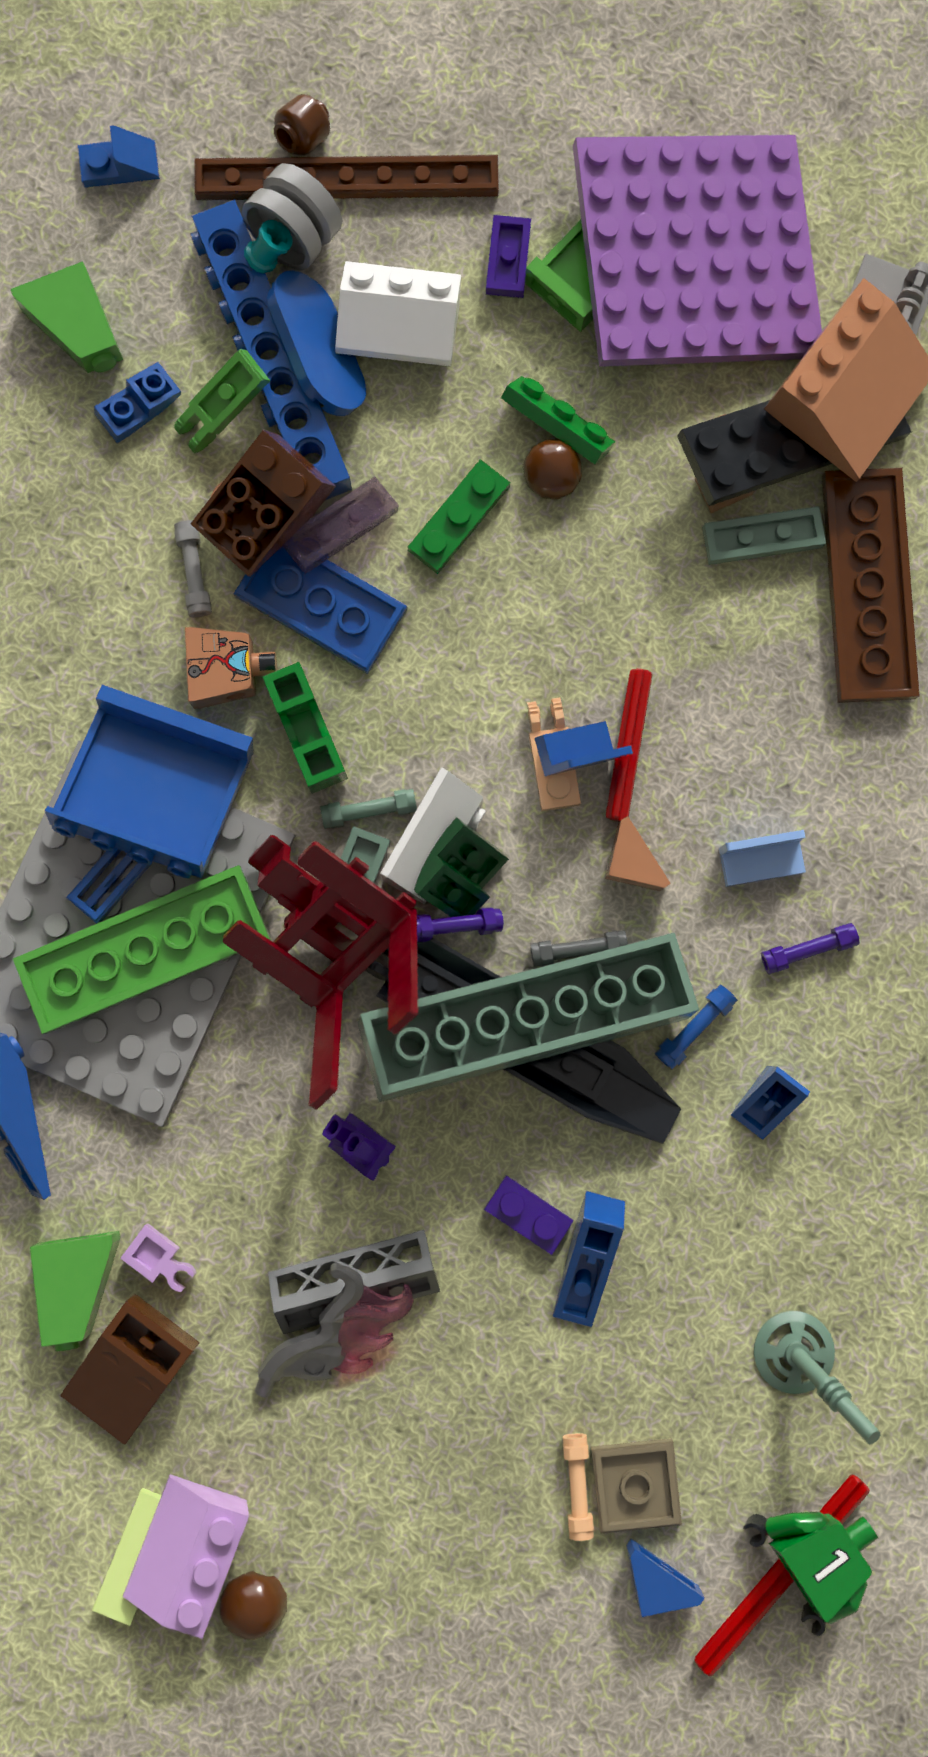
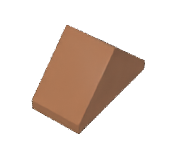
M627 816L617 825L605 879L661 891L671 883Z

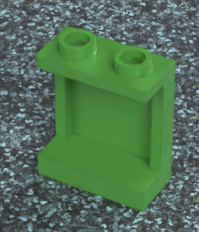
M580 219L542 260L536 256L526 267L525 284L579 332H582L593 320L582 221Z

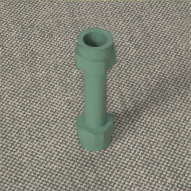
M403 789L394 791V796L344 806H341L340 802L328 803V805L320 806L324 829L343 827L344 821L398 812V816L416 812L417 805L414 790Z

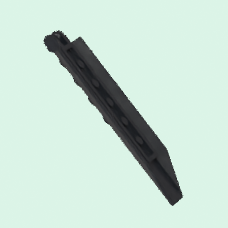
M433 937L429 941L417 942L418 999L501 978L499 975ZM389 947L382 953L388 957ZM375 960L365 971L385 981L376 997L388 1003L389 968ZM612 1040L502 1069L587 1119L664 1144L681 1111L676 1102L624 1047Z

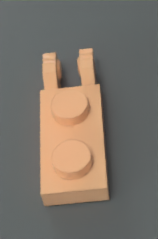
M560 697L551 699L550 704L555 729L541 731L539 706H537L536 701L527 702L531 728L529 740L541 812L580 806L581 801L576 771L571 770L544 776L535 738L541 735L568 729V727H565Z

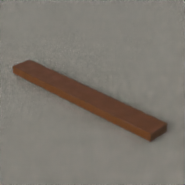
M498 155L195 158L196 200H248L255 191L263 188L264 180L275 167L282 163L295 165L308 172L323 185L333 199L498 197L499 194Z

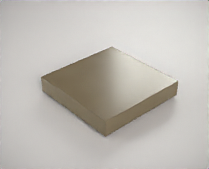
M672 1438L591 1446L600 1534L682 1525Z

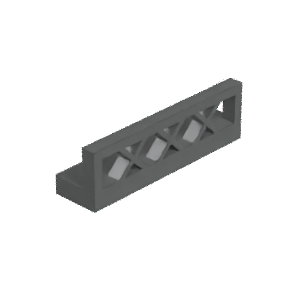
M425 1230L268 1272L273 1313L283 1335L321 1325L319 1315L342 1291L345 1285L344 1281L339 1278L336 1282L329 1284L319 1281L326 1270H330L333 1263H339L356 1270L363 1279V1295L355 1306L344 1312V1318L440 1292ZM420 1246L421 1259L406 1263L397 1259L404 1249ZM376 1258L382 1261L376 1271L364 1273L358 1270L364 1260ZM293 1279L303 1282L296 1293L281 1297L280 1283Z

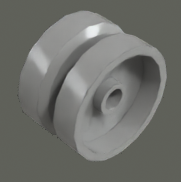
M282 163L275 167L264 180L263 188L255 191L242 207L243 220L255 240L259 236V228L267 220H276L287 227L293 238V244L287 253L280 254L278 262L296 270H304L319 256L322 246L328 244L340 231L343 222L340 209L331 194L308 172L292 164Z

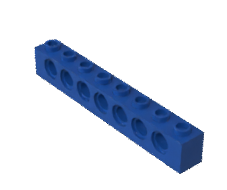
M232 200L193 215L192 218L196 231L190 233L198 256L204 254L207 256L210 265L204 267L212 290L218 288L221 290L224 300L219 301L218 304L226 324L233 322L235 324L238 334L232 336L236 349L237 351L240 349L247 350L270 379V382L261 390L267 403L260 405L268 427L276 425L280 436L303 457L310 453H316L321 456V459L316 464H313V466L336 486L327 499L352 490L350 476L319 401L316 399L313 402L302 390L269 310L267 294L271 285L266 273L262 274L255 271L244 257V249L252 239L236 201ZM224 249L234 250L229 256L218 255ZM241 282L249 284L244 290L236 291L232 289ZM259 316L263 318L257 325L246 324L247 320L251 317ZM273 350L277 352L273 359L264 360L260 358L261 354L265 351ZM286 384L292 387L287 394L279 395L274 393V390L280 385ZM294 419H303L307 422L303 428L298 430L288 427V424Z

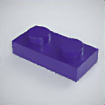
M493 215L486 295L524 298L531 218Z
M505 1175L484 1207L485 1211L551 1255L574 1221L507 1175Z

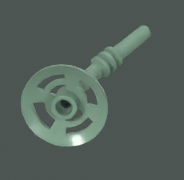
M801 1311L782 1312L767 1320L760 1328L754 1343V1360L764 1380L775 1389L790 1394L806 1393L817 1388V1395L823 1399L825 1404L829 1405L833 1412H839L867 1444H874L880 1438L881 1432L851 1401V1393L839 1383V1380L834 1376L829 1377L835 1360V1347L831 1334L825 1325L814 1316ZM789 1323L791 1333L783 1336L777 1343V1346L767 1343L769 1337L777 1328ZM805 1324L812 1327L820 1335L824 1347L820 1348L816 1339L804 1330ZM802 1337L811 1343L813 1350L809 1351L801 1342ZM783 1357L792 1366L790 1371L781 1365L779 1358ZM766 1359H772L776 1369L787 1377L786 1382L778 1379L771 1372ZM816 1361L823 1363L822 1368L816 1363ZM801 1374H805L809 1381L802 1383Z

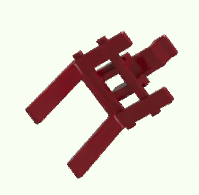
M270 835L249 857L248 863L259 871L257 886L278 900L280 905L290 911L284 918V928L286 929L272 942L242 920H238L223 935V943L253 963L252 967L263 975L269 974L300 996L299 999L311 1008L313 1006L316 1007L309 1106L318 1110L338 1089L343 992L388 947V1030L395 1035L398 1034L418 1013L417 910L413 908L416 905V900L404 891L396 899L363 876L369 870V866L355 857L347 864L317 841L312 842L298 857V865L290 860L291 847L275 835ZM341 923L358 935V937L353 941L334 927ZM300 939L333 961L320 975L288 953Z

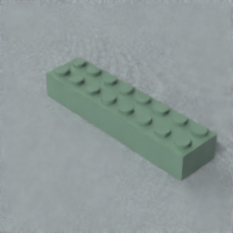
M674 932L418 999L417 1015L396 1035L388 1030V1007L360 1014L357 1024L380 1103L687 1020L700 1009Z

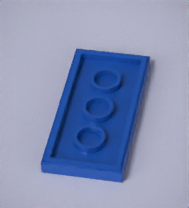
M291 538L251 577L245 574L233 593L237 599L366 674L373 667L407 610V605Z

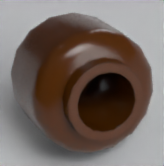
M300 94L294 97L275 114L274 135L278 144L288 153L304 156L327 140L330 134L329 112L326 106L310 95Z

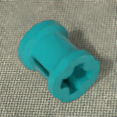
M276 220L263 222L259 228L257 239L250 241L244 249V257L250 267L262 274L272 272L278 264L280 254L287 253L293 244L290 231Z

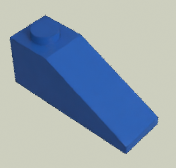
M586 1191L571 1240L553 1317L592 1327L624 1230L625 1201Z

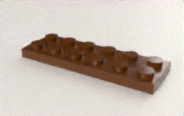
M902 468L866 469L857 482L841 470L825 471L822 475L838 703L917 699L920 695Z

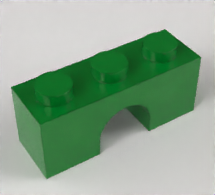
M300 662L263 676L265 685L311 793L313 794L347 780V774Z

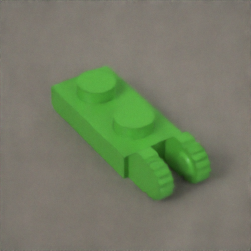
M238 350L188 403L189 407L174 424L175 430L180 435L185 434L202 421L203 427L188 443L193 453L202 451L213 442L216 435H219L270 382V379L247 350Z

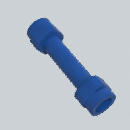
M720 984L705 997L708 1003L672 1041L666 1038L659 1045V1049L654 1054L669 1069L673 1070L676 1065L679 1066L687 1056L684 1054V1051L719 1014L726 1016L733 1009V1005L738 1000L723 985Z

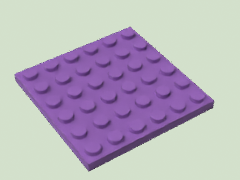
M796 135L575 138L573 155L599 367L802 359L822 332Z

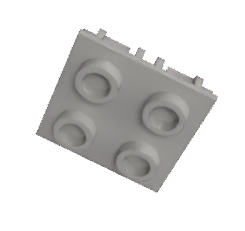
M865 253L850 294L861 280L865 278L895 302L916 336L928 305V264L918 262L915 267L909 270Z

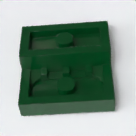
M456 817L439 838L426 859L418 876L414 891L450 917L474 915L490 898L483 887L509 859L501 850Z

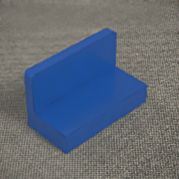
M606 721L544 734L535 738L544 776L605 763L633 753L631 746L613 749Z

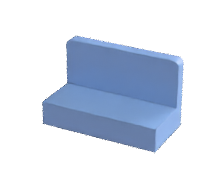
M804 830L725 843L719 848L726 887L805 873L800 841L806 838Z

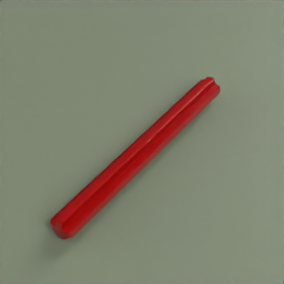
M852 1474L819 1512L830 1514L843 1524L866 1498L870 1489L859 1477ZM779 1559L695 1656L696 1665L709 1677L719 1670L794 1582Z

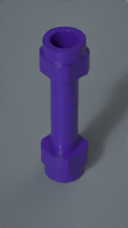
M481 908L476 915L431 919L429 914L417 915V942L429 941L433 935L476 930H478L480 935L501 932L504 926L503 915L499 908Z
M848 923L831 929L830 934L785 949L782 946L763 951L761 952V959L767 974L770 975L788 969L790 963L836 948L839 952L858 946L860 940L853 923Z

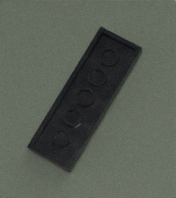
M770 400L684 428L677 435L708 506L833 463L765 411L764 408ZM905 416L883 446L905 439L912 433Z

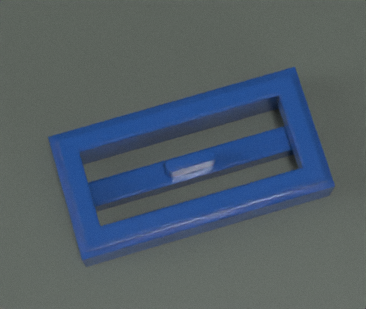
M114 848L113 851H106L66 898L96 924L100 923L151 865L137 862L136 866L95 912L92 908L134 861L129 857V853L125 852L127 853L126 856L84 902L80 898L122 850Z

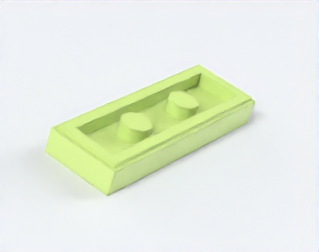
M142 1488L92 1609L96 1613L128 1626L132 1624L138 1608L126 1600L123 1594L161 1498V1495Z

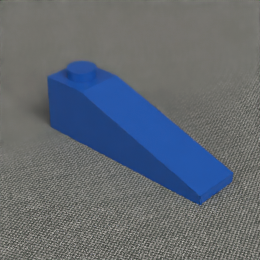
M0 1033V1141L5 1139L8 1146L3 1149L4 1154L31 1195L45 1200L51 1196L27 1069L21 1060L24 1057V1052L13 1036L8 1038L7 1034Z

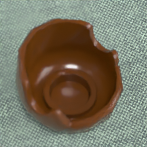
M544 440L533 446L523 462L527 486L543 499L559 500L571 494L581 481L582 466L580 457L575 450L561 440Z
M254 1571L247 1572L246 1574L243 1573L229 1581L220 1596L219 1614L223 1625L227 1627L230 1633L245 1640L265 1637L280 1625L287 1612V1594L275 1576H265Z

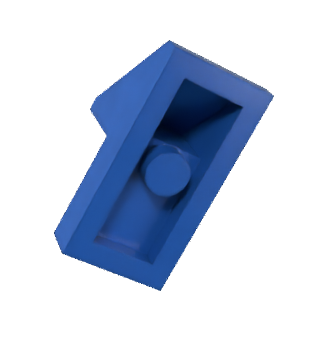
M110 126L111 141L78 145L81 179L84 188L160 179L156 143L153 139L117 126Z

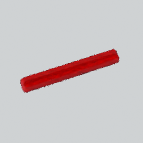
M641 668L632 669L629 673L617 748L631 746L633 753L615 759L606 809V818L616 822H620L627 816L629 817L653 676L651 671Z

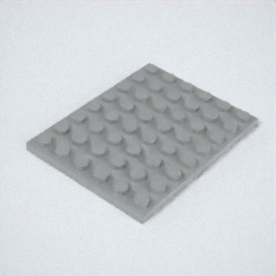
M78 741L48 805L49 807L54 808L83 741ZM231 807L202 879L193 875L190 878L176 876L167 870L168 866L152 862L151 866L103 921L237 865H240L261 914L269 894L257 886L259 871L248 863L249 857L270 835H275L290 847L296 835ZM44 813L0 907V1033L7 1034L8 1038L13 1036L18 1041L24 1052V1057L21 1058L24 1066L164 1127L241 959V955L237 954L48 1034H42L13 958L96 924L66 897L106 852V850L94 846L90 842L91 839L77 834L74 838H70L55 832L48 821L46 813ZM121 851L80 899L85 902L127 853ZM135 860L92 908L95 912L136 866L137 862Z

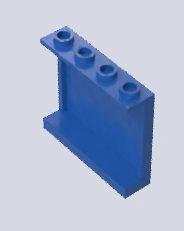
M102 685L96 697L97 713L54 808L47 806L45 809L52 829L66 837L74 838L77 834L91 839L90 842L94 846L106 851H113L114 848L128 852L130 858L142 864L151 865L152 862L168 866L167 870L176 876L190 878L193 875L202 879L253 756V737Z

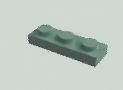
M819 506L704 523L702 527L708 565L820 549L826 544Z

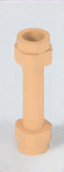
M582 1433L566 1434L563 1436L564 1460H568L572 1514L567 1515L569 1539L586 1541L594 1538L592 1513H588L585 1459L589 1458L587 1435Z

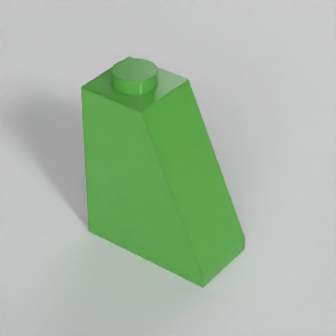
M83 261L10 289L21 311L87 373L108 371L116 365V362L124 360Z
M120 1231L39 1242L30 1247L41 1347L55 1345V1351L72 1350L79 1348L80 1341L91 1335L120 1242Z

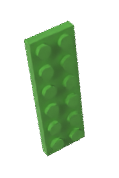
M237 865L15 957L13 961L42 1034H48L237 955V952L223 943V935L238 920H242L269 940L271 938L240 865Z

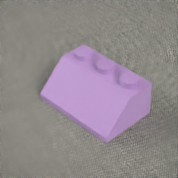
M169 1475L123 1597L161 1626L203 1639L249 1518L247 1500Z

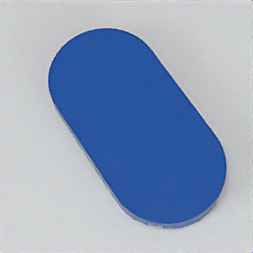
M298 271L282 272L268 290L267 303L298 382L309 399L313 402L317 399L324 405L321 409L335 416H347L364 402L366 383L355 355L335 353L338 320L336 307L325 289L310 276Z

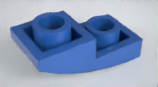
M156 362L127 379L125 389L94 406V414L116 443H119L163 412L181 395V390L160 363Z

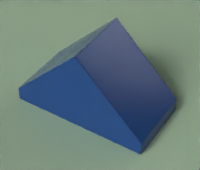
M766 1066L733 1110L731 1116L763 1140L809 1096L810 1091L778 1066Z
M630 1538L626 1547L637 1603L642 1617L701 1605L705 1598L699 1585Z

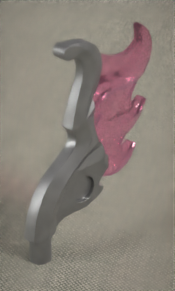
M333 1263L330 1267L331 1275L344 1281L345 1285L342 1291L319 1315L321 1325L317 1330L286 1340L275 1347L265 1358L258 1369L259 1380L255 1388L256 1394L261 1397H269L275 1381H280L282 1377L293 1376L310 1381H323L331 1379V1369L349 1375L359 1374L368 1370L374 1365L373 1359L370 1357L360 1360L359 1357L366 1353L378 1351L394 1340L393 1333L380 1335L381 1329L392 1322L402 1319L412 1308L414 1300L412 1290L408 1284L404 1285L400 1295L393 1297L382 1296L365 1286L361 1275L356 1270L339 1263Z

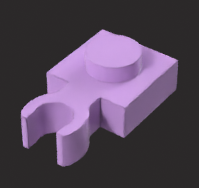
M148 1223L142 1228L120 1258L152 1283L156 1281L160 1274L164 1275L169 1286L177 1292H182L186 1288L176 1280L177 1271L184 1270L191 1277L197 1273L191 1264L178 1262L173 1258L180 1247Z

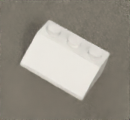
M345 261L339 296L335 353L451 366L459 313L461 275Z
M441 767L380 874L383 881L425 904L426 900L414 891V887L426 859L439 838L456 817L474 831L477 829L486 810L480 808L483 803V797L448 770Z

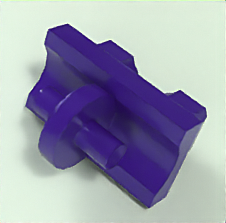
M351 1112L346 1119L336 1114L333 1115L322 1133L324 1137L331 1141L328 1147L372 1181L377 1177L378 1169L385 1167L389 1163V1156L396 1148L393 1143Z

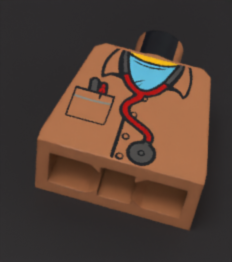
M185 627L188 702L194 709L253 697L256 695L255 677L265 676L277 671L276 652L254 653L253 641L247 633Z

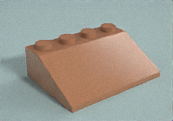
M863 278L843 302L764 410L857 482L928 384V355L895 302Z

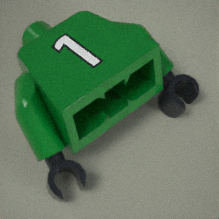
M821 1512L787 1513L769 1517L768 1519L763 1515L753 1514L748 1518L743 1529L753 1527L761 1533L752 1536L750 1544L753 1547L762 1546L768 1536L774 1539L769 1543L807 1601L803 1606L801 1621L805 1622L807 1619H816L812 1624L811 1630L814 1635H822L825 1631L826 1623L833 1624L859 1610L868 1586L867 1580L872 1574V1569L860 1552L878 1539L876 1532L863 1516L846 1529L836 1518Z

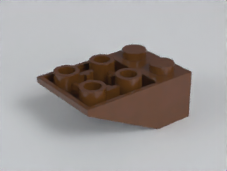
M262 430L191 522V525L248 577H251L315 514L336 486L279 434Z
M135 1294L124 1303L60 1396L126 1445L200 1342Z

